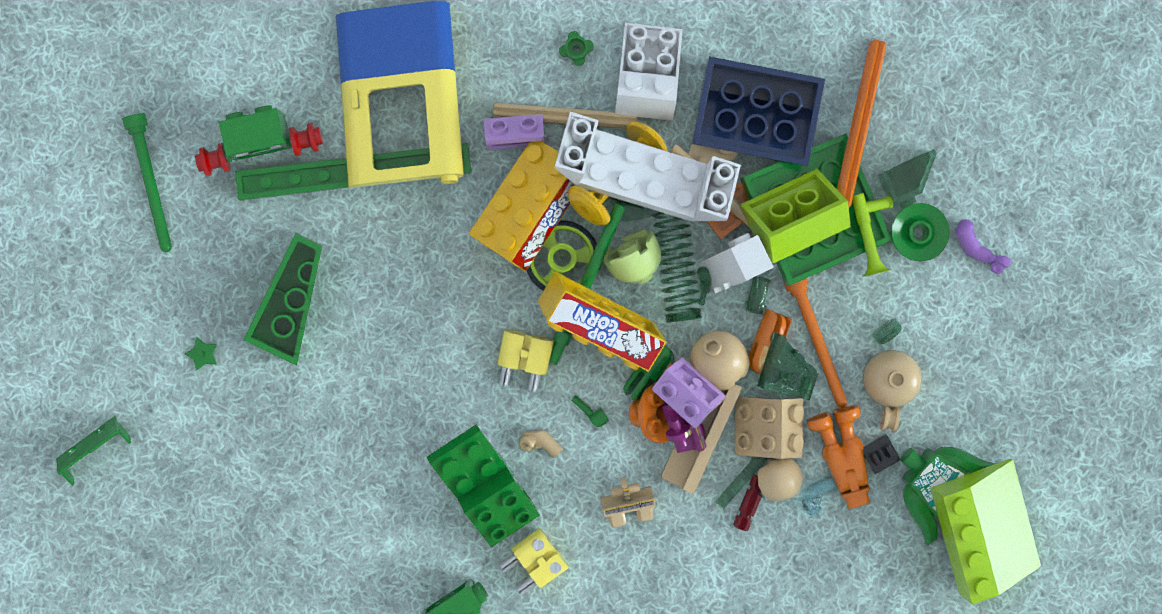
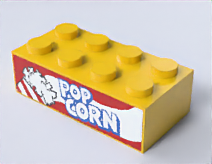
M542 141L528 143L468 233V235L524 272H526L570 206L568 190L570 187L576 186L554 168L558 151Z
M556 271L538 299L542 314L547 320V325L558 332L566 330L572 333V337L584 345H588L590 342L598 346L597 349L604 355L611 358L616 355L622 358L623 363L634 370H638L640 367L649 372L667 343L654 321Z

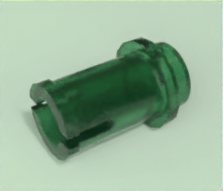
M757 276L752 278L748 301L744 302V305H746L745 311L763 314V310L767 309L765 301L771 280Z

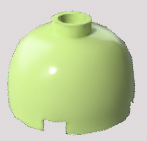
M646 229L621 238L620 240L625 242L612 251L609 246L604 256L603 263L606 269L614 278L621 282L646 283L652 279L653 273L661 262V248L654 232L650 230L648 234Z

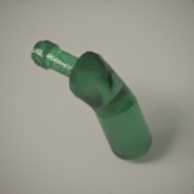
M704 266L697 269L700 280L699 291H701L698 304L701 306L705 304L707 293L711 292V277L708 268Z

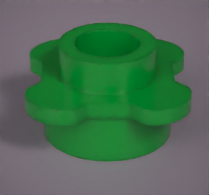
M572 31L568 34V40L565 45L559 48V53L562 57H568L573 60L576 66H581L585 63V56L593 50L594 45L591 40H585L577 31ZM575 46H578V47H579V50H578V51H574L573 48H574Z

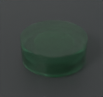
M896 318L890 319L874 331L872 337L878 344H885L900 333L902 326Z

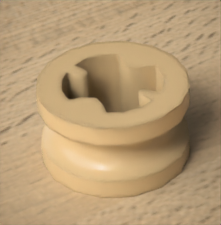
M884 406L880 429L885 431L887 428H890L891 432L896 433L900 421V407L890 409L889 406Z

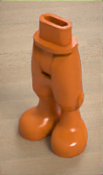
M851 405L833 410L842 436L841 446L834 433L830 412H824L807 419L809 430L818 431L825 443L822 449V458L827 461L840 496L845 498L848 509L869 504L870 498L867 491L870 490V485L868 483L867 468L863 454L864 444L859 437L854 435L853 429L854 420L858 419L861 415L859 406Z

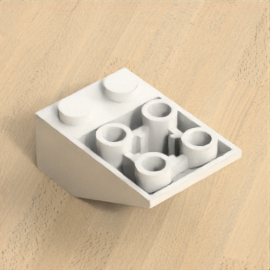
M625 23L615 114L673 121L677 100L683 29Z

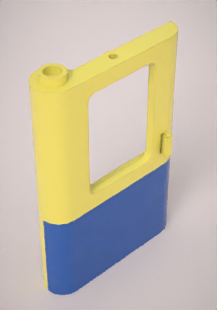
M427 1L337 14L336 26L349 188L432 178L441 179V184L458 183V178L463 177L464 172L450 3L447 1ZM423 85L425 88L430 149L429 163L376 170L373 160L369 108L370 92Z

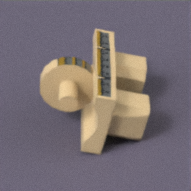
M626 477L620 478L622 487L612 488V495L600 497L604 518H608L613 528L626 524L625 513L636 511L638 521L643 522L653 519V507H656L651 486L640 489L639 483L627 485Z

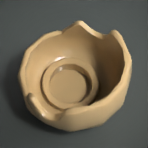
M792 458L768 459L769 463L758 471V485L763 496L770 501H784L796 496L803 482V475L798 463Z

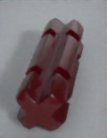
M758 475L752 476L749 483L751 486L750 490L747 489L739 508L740 514L736 516L733 523L736 528L742 531L749 530L752 523L750 520L751 516L754 517L762 498L758 485Z

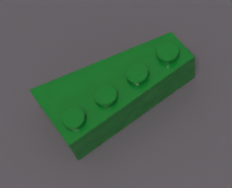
M295 233L243 339L244 341L297 366L323 245Z

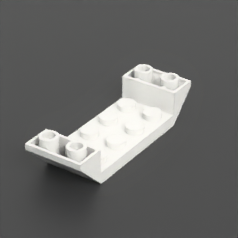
M573 112L569 113L554 168L576 186L688 221H727L741 167L740 164L714 156L705 164L596 130L599 120Z

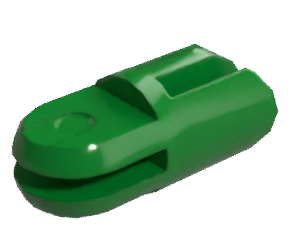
M665 345L649 372L640 367L638 370H635L623 387L624 394L626 396L631 394L630 398L632 400L641 399L644 391L654 382H657L669 364L673 362V352Z

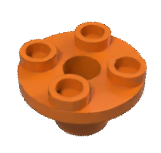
M653 384L644 391L641 399L631 403L629 419L635 427L641 428L642 433L649 441L664 443L668 441L666 432L669 430L662 408L665 401L652 390L655 385Z

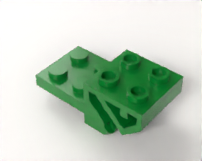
M477 424L427 456L430 465L458 499L465 515L491 547L540 516L522 485L517 484L513 478L514 474L500 453L495 450Z

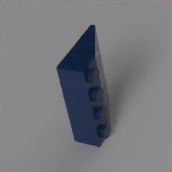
M709 56L705 67L692 144L809 166L825 79Z

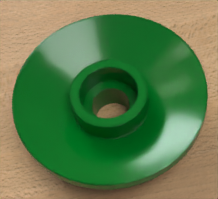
M916 203L903 208L896 215L891 227L892 242L896 250L905 258L919 262L937 257L945 249L950 235L949 224L944 214L938 208L926 203ZM916 227H921L923 230V235L920 238H916L913 234Z

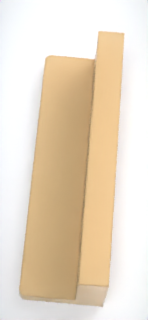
M735 384L730 389L721 390L726 396L725 399L701 422L706 432L703 437L707 447L704 451L689 450L677 453L674 446L662 472V479L681 487L691 494L695 493L743 387Z

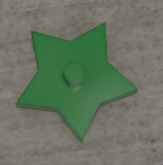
M196 337L194 348L185 353V355L194 360L196 371L205 364L217 365L213 356L217 344H205Z

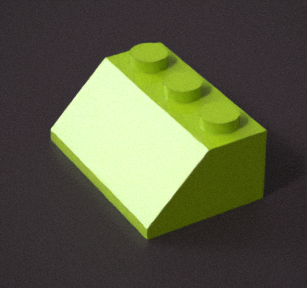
M818 169L740 204L753 235L759 236L772 263L778 262L851 227L848 200Z

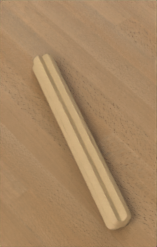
M495 103L493 108L494 118L543 114V123L566 124L570 112L599 120L597 127L626 129L630 122H637V116L615 114V112L504 103Z

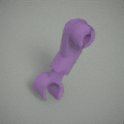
M967 219L961 220L955 228V235L966 255L984 264L986 262L991 264V271L995 274H1000L1004 268H1008L1011 259L1006 256H996L991 253V250L981 246L973 232V222Z

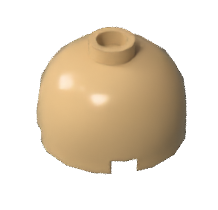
M711 331L699 337L692 346L689 356L690 364L720 391L734 387L735 382L741 376L742 378L746 376L750 365L749 355L743 343L737 336L726 331Z
M886 350L877 353L870 359L864 368L862 380L866 393L873 401L881 406L895 408L906 405L916 397L921 389L922 375L920 367L913 357L903 351Z

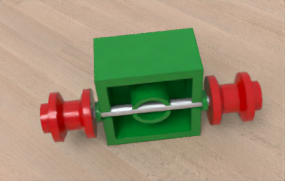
M272 105L257 107L254 109L255 113L243 115V112L230 113L225 115L226 120L218 121L223 143L218 144L217 150L210 152L205 147L199 148V154L195 155L198 171H204L207 177L212 175L213 169L220 167L224 172H229L232 159L238 161L291 148L295 156H300L302 149L311 147L314 152H318L319 145L323 144L320 127L314 128L311 122L307 124L306 130L298 132L294 127H289L288 130L285 114L277 108H272Z

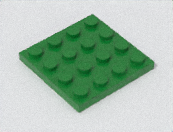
M845 133L813 147L809 166L780 161L740 178L749 200L815 169H818L837 189L848 141L847 134ZM860 166L853 196L864 193L866 202L875 200ZM853 202L849 207L851 227L776 262L786 286L795 284L866 252ZM880 210L869 213L876 247L892 241Z

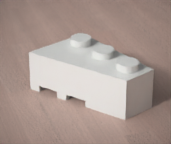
M749 233L728 242V249L698 263L713 295L774 268L758 235L750 237Z

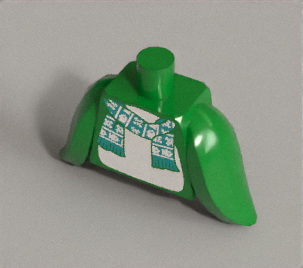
M940 447L935 451L928 448L922 455H919L913 448H909L903 453L900 461L909 468L902 477L903 482L906 484L903 489V499L909 513L922 532L926 546L936 541L938 537L934 517L939 518L930 488L997 463L984 461L955 447Z

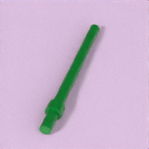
M615 202L610 213V222L605 225L580 284L589 289L593 284L626 208L625 205ZM566 330L555 332L553 336L555 341L549 363L558 364L565 345L568 346L570 344L572 333Z

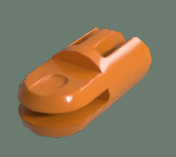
M769 309L765 310L749 352V368L755 373L767 374L775 367L792 322L791 318Z

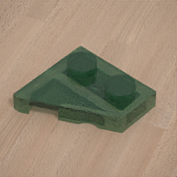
M774 332L757 386L810 401L819 373L811 364L805 361L803 355L798 350L794 349L786 341L787 338L784 335Z

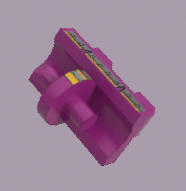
M665 402L662 408L669 426L666 436L668 441L674 442L677 453L689 450L704 451L707 446L703 437L706 434L703 424L694 428Z

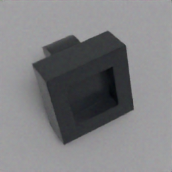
M886 434L864 446L863 454L874 474L900 461L895 448Z

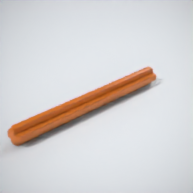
M876 39L869 43L837 190L848 200V207L851 206L887 46L884 41Z

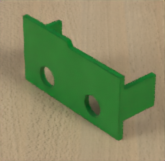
M112 417L56 458L57 473L61 474L73 486L74 477L67 470L69 467L87 454L95 451L118 433L130 444V435L117 421V417Z

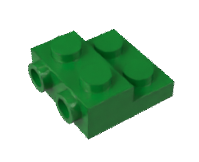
M469 579L424 609L421 614H479L482 604L487 601L486 597H488V594L479 581L474 583L472 579Z

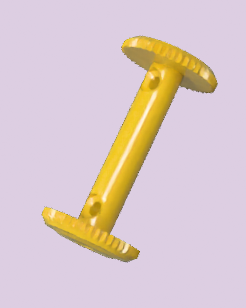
M630 122L626 126L629 140L668 152L664 140L648 125L641 122ZM579 186L569 188L568 199L573 208L584 219L600 226L607 225L610 222V215L604 205H602L609 196L594 191L589 192Z

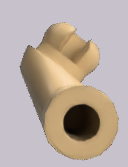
M545 430L527 431L522 434L519 440V446L522 450L530 451L531 449L543 448L552 458H555L563 449Z

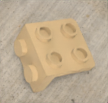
M738 397L735 403V453L740 456L776 459L802 457L804 446L803 398L769 399Z

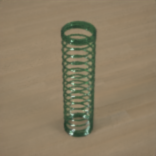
M658 212L652 215V217L655 219L667 218L665 216H658L661 214H665L662 212ZM673 216V219L657 222L653 227H676L655 233L656 237L678 236L658 242L661 247H667L670 244L662 243L688 238L692 235H666L663 233L689 228L691 225H660L682 220V218ZM674 244L678 245V247L661 250V256L672 255L665 252L691 247L693 244ZM680 252L678 255L681 256L661 260L659 265H682L660 270V274L682 273V275L665 278L660 282L672 284L674 281L669 280L695 275L696 271H670L695 265L694 261L667 262L690 257L694 253ZM683 280V281H679V282H683V283H685V284H681V285H676V286L664 288V289H662V292H663V293H674V292H677V291L672 290V289H676V288H681V287H685V286L694 285V284H697L698 281H696V280ZM685 289L683 292L688 293L664 298L662 300L664 302L687 301V303L666 307L664 311L687 310V312L665 314V322L701 319L702 313L700 308L676 309L700 302L699 299L675 300V298L696 294L699 290Z

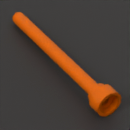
M806 278L790 286H786L783 281L786 291L790 292L791 296H795L835 403L838 407H844L847 404L846 396L806 294V291H808L806 286L809 284Z

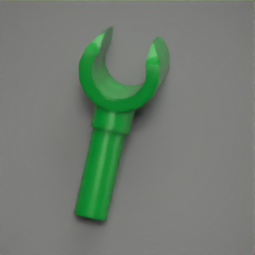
M577 395L572 398L571 401L588 416L594 426L601 427L609 422L602 408L593 412Z

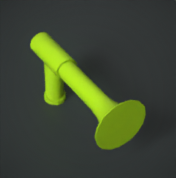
M864 193L853 196L852 202L857 223L860 226L868 262L867 270L862 277L892 270L884 266L879 258L869 215L871 212L893 208L892 198L886 196L885 198L866 202Z

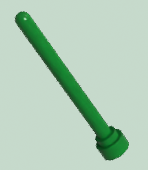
M140 113L122 118L124 129L128 130L129 135L133 137L160 249L163 252H169L172 249V244L144 132H146L145 126L148 125L145 113Z

